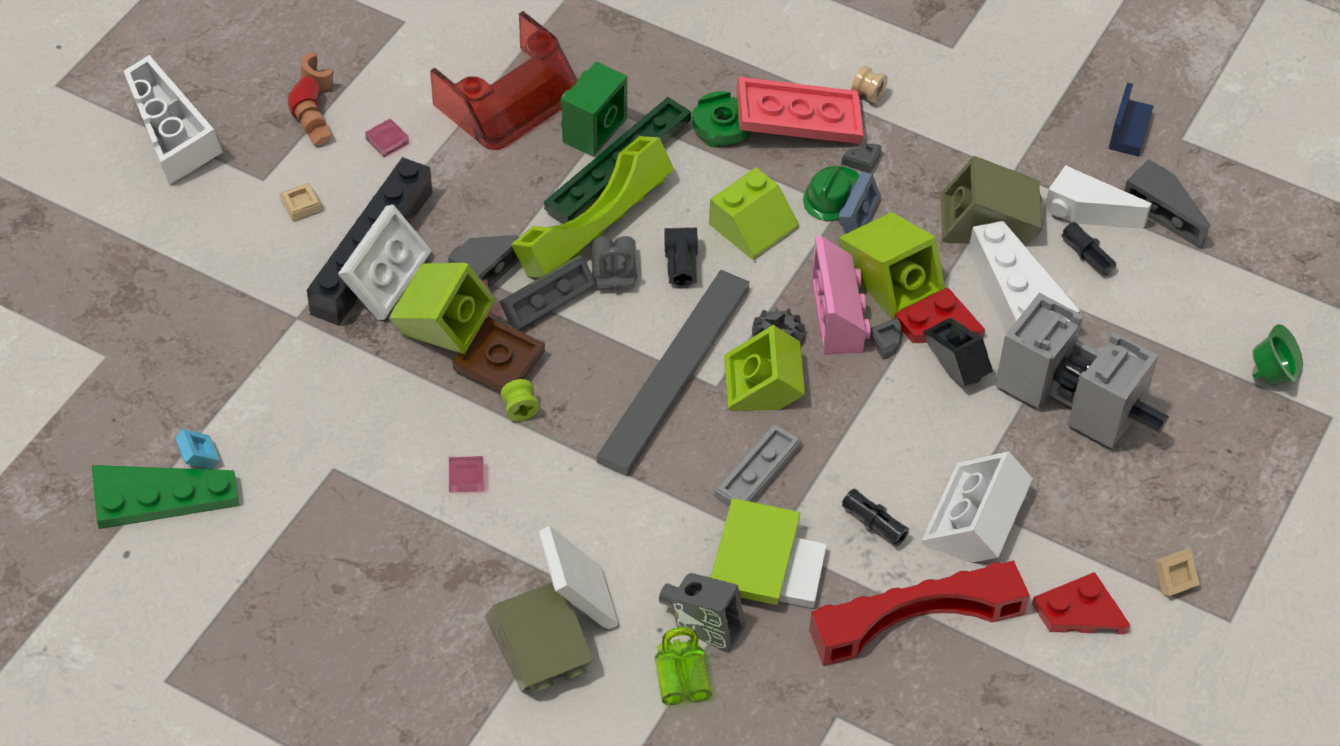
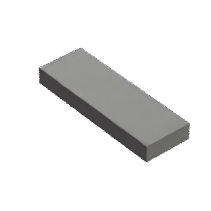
M773 423L715 489V498L730 506L732 498L754 502L799 450L802 439Z

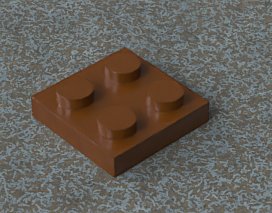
M488 316L478 330L465 355L458 353L453 359V370L501 393L502 388L507 383L525 378L545 352V343Z

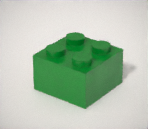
M597 61L588 71L582 72L578 82L571 90L568 89L564 92L560 101V106L562 107L561 128L563 143L595 157L627 120V75Z

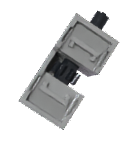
M1038 293L1005 335L995 386L1038 409L1050 395L1072 407L1068 422L1069 426L1112 449L1133 420L1158 433L1161 432L1169 416L1145 404L1159 355L1114 331L1110 335L1109 342L1101 352L1078 340L1083 315Z

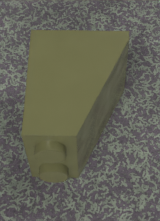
M973 156L941 192L942 241L970 244L973 227L1004 221L1023 245L1026 246L1034 236L1039 235L1043 227V219L1041 218L1042 196L1040 195L1039 180Z
M553 582L496 603L485 615L492 634L521 692L530 688L533 694L554 686L552 683L553 679L565 675L567 681L586 674L585 667L594 661L572 604L555 591Z

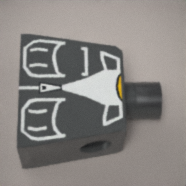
M690 573L685 576L679 587L666 583L661 589L659 603L673 608L676 625L681 631L724 652H730L745 628L738 585Z

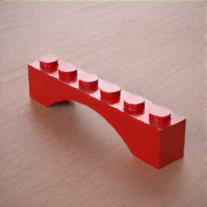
M1014 560L1005 563L994 562L985 568L969 572L965 570L959 571L950 577L938 580L927 579L918 585L906 588H892L879 595L871 597L860 596L851 602L835 606L824 605L815 611H811L809 631L823 666L857 658L866 645L879 633L898 622L915 616L933 613H955L993 623L1024 615L1030 594Z

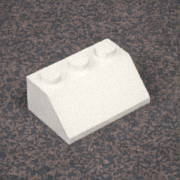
M1009 451L957 463L921 541L926 546L969 562L998 558L1003 551L1004 543L1015 523V518L1022 502L1026 498L1033 478Z

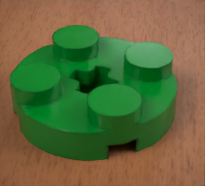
M716 91L708 93L698 100V105L693 109V128L701 138L705 139L706 145L710 147L734 144L749 139L752 131L740 130L737 98L731 97V92ZM723 115L724 118H730V119H728V120H719V119H718V116Z

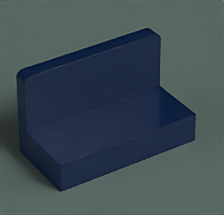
M1127 82L1114 123L1109 149L1139 157L1153 105L1130 100L1133 84Z

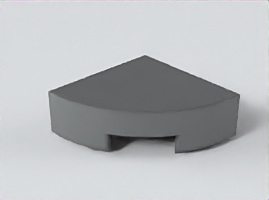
M866 144V147L854 150L851 148L842 156L841 165L871 173L881 154L882 145Z
M898 318L870 328V340L882 359L891 356L898 348L901 338V325Z

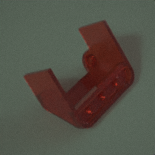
M524 11L519 13L520 49L532 58L490 85L484 79L476 76L466 77L455 84L435 67L430 70L433 105L483 147L490 150L505 148L562 109L560 106L562 95L566 90H571L578 82L556 36Z

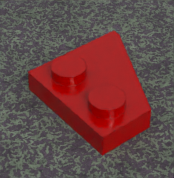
M948 287L895 313L894 319L898 318L901 331L913 344L928 343L923 331L950 317L982 338L985 333V328Z
M1095 572L1033 597L1032 606L1049 632L1067 633L1069 631H1078L1080 633L1095 634L1096 629H1117V634H1126L1131 626Z

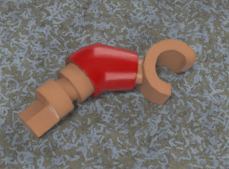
M310 52L302 58L300 80L289 92L287 101L290 113L301 122L312 143L315 146H321L330 141L332 133L319 112L317 99L320 92L329 90L333 86L334 70L327 68L323 72H317L318 55L315 52Z

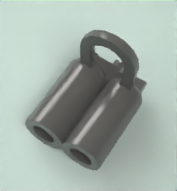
M629 236L618 237L614 242L607 237L595 238L591 242L592 276L597 283V288L613 287V290H619V287H634V282L638 277L635 240Z

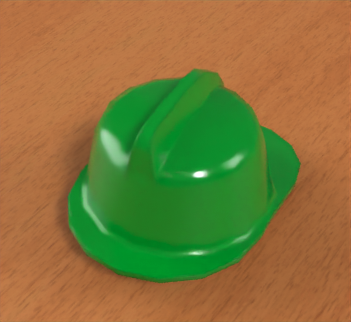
M829 166L821 169L812 177L810 184L805 190L803 197L805 210L809 215L818 220H838L840 211L844 208L851 189L855 186L860 175L856 171L843 166Z
M1277 324L1272 328L1268 337L1252 350L1253 359L1256 364L1253 368L1252 376L1253 378L1263 377L1271 385L1287 381L1295 383L1303 367L1300 347L1292 333L1284 325Z

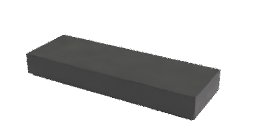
M577 256L502 299L499 303L510 326L520 330L597 284L584 257Z

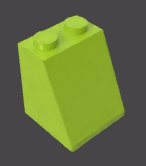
M893 212L839 237L841 248L853 257L854 268H860L861 285L892 319H894L895 313L945 289L936 236Z
M467 263L421 264L415 275L411 278L399 302L395 305L389 319L404 336L465 355L494 305L496 298Z

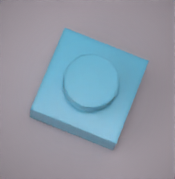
M182 429L175 437L181 456L186 464L213 469L220 462L210 435Z

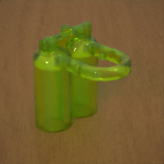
M676 627L668 630L663 634L662 645H657V653L654 657L662 703L670 706L681 704L686 699L691 702L708 700L712 696L705 653L699 646L697 632L690 627ZM686 635L690 637V640L687 642H681L680 639H675L673 643L670 642L676 636Z

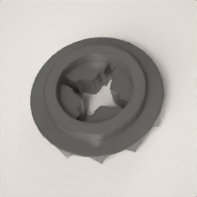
M775 306L770 312L762 310L761 315L754 318L752 336H756L772 325L777 327L779 324H784V329L781 330L801 343L804 338L805 325L802 324L800 315L791 314L789 308L786 311H779Z

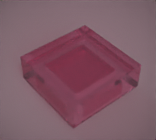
M391 118L365 132L366 140L383 157L409 144V136Z
M483 456L449 457V492L484 491Z

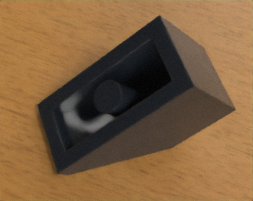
M950 317L923 331L925 339L948 375L963 386L978 383L982 377L993 372L983 338Z

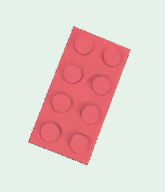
M746 77L738 78L736 91L740 130L861 144L864 135L858 91Z

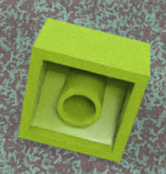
M757 167L710 199L709 225L752 260L799 228V223L779 185Z
M775 325L770 326L724 355L728 408L732 411L780 410L805 395L800 341Z

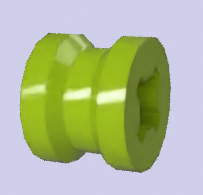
M513 380L507 383L501 390V398L507 404L506 413L510 420L525 421L534 417L540 410L538 399L533 396L535 393L533 384L529 380Z

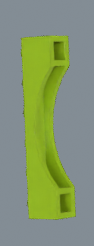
M639 136L618 154L614 171L606 188L595 203L580 216L561 225L549 227L532 226L511 244L527 276L540 278L567 261L579 256L581 249L597 237H601L603 230L610 224L622 219L624 212L631 206L640 203L645 198L644 195L665 181V177L674 170V167L660 138Z

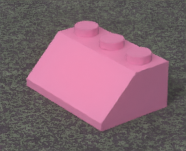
M816 236L811 279L824 355L862 353L865 339H870L869 319H863V313L866 311V301L864 293L859 294L858 288H861L860 268H854L851 254L823 236Z

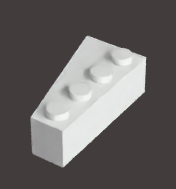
M150 55L123 71L170 185L223 153L213 127Z
M1004 221L972 228L968 253L1006 334L1038 293L1080 314L1081 311Z

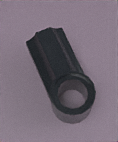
M697 227L665 228L664 248L665 257H668L669 284H673L679 289L689 288L690 285L697 282Z

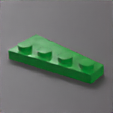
M92 465L96 517L99 529L240 506L234 470Z

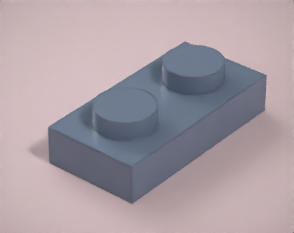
M873 173L860 174L855 186L851 189L844 208L840 211L839 222L846 234L868 224L881 198Z

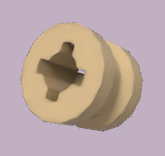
M864 65L857 72L851 90L858 91L859 96L863 94L867 96L868 101L876 103L886 88L888 77L882 73L875 74L871 68Z

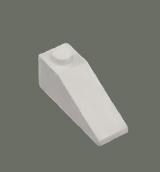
M1065 165L1048 190L1044 210L1067 221L1080 224L1144 228L1147 224L1152 203Z

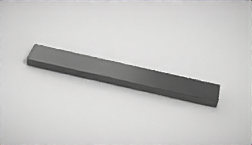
M720 269L598 453L597 463L626 476L629 474L748 291V280Z

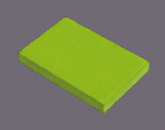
M732 498L710 578L738 585L741 598L778 605L801 512Z

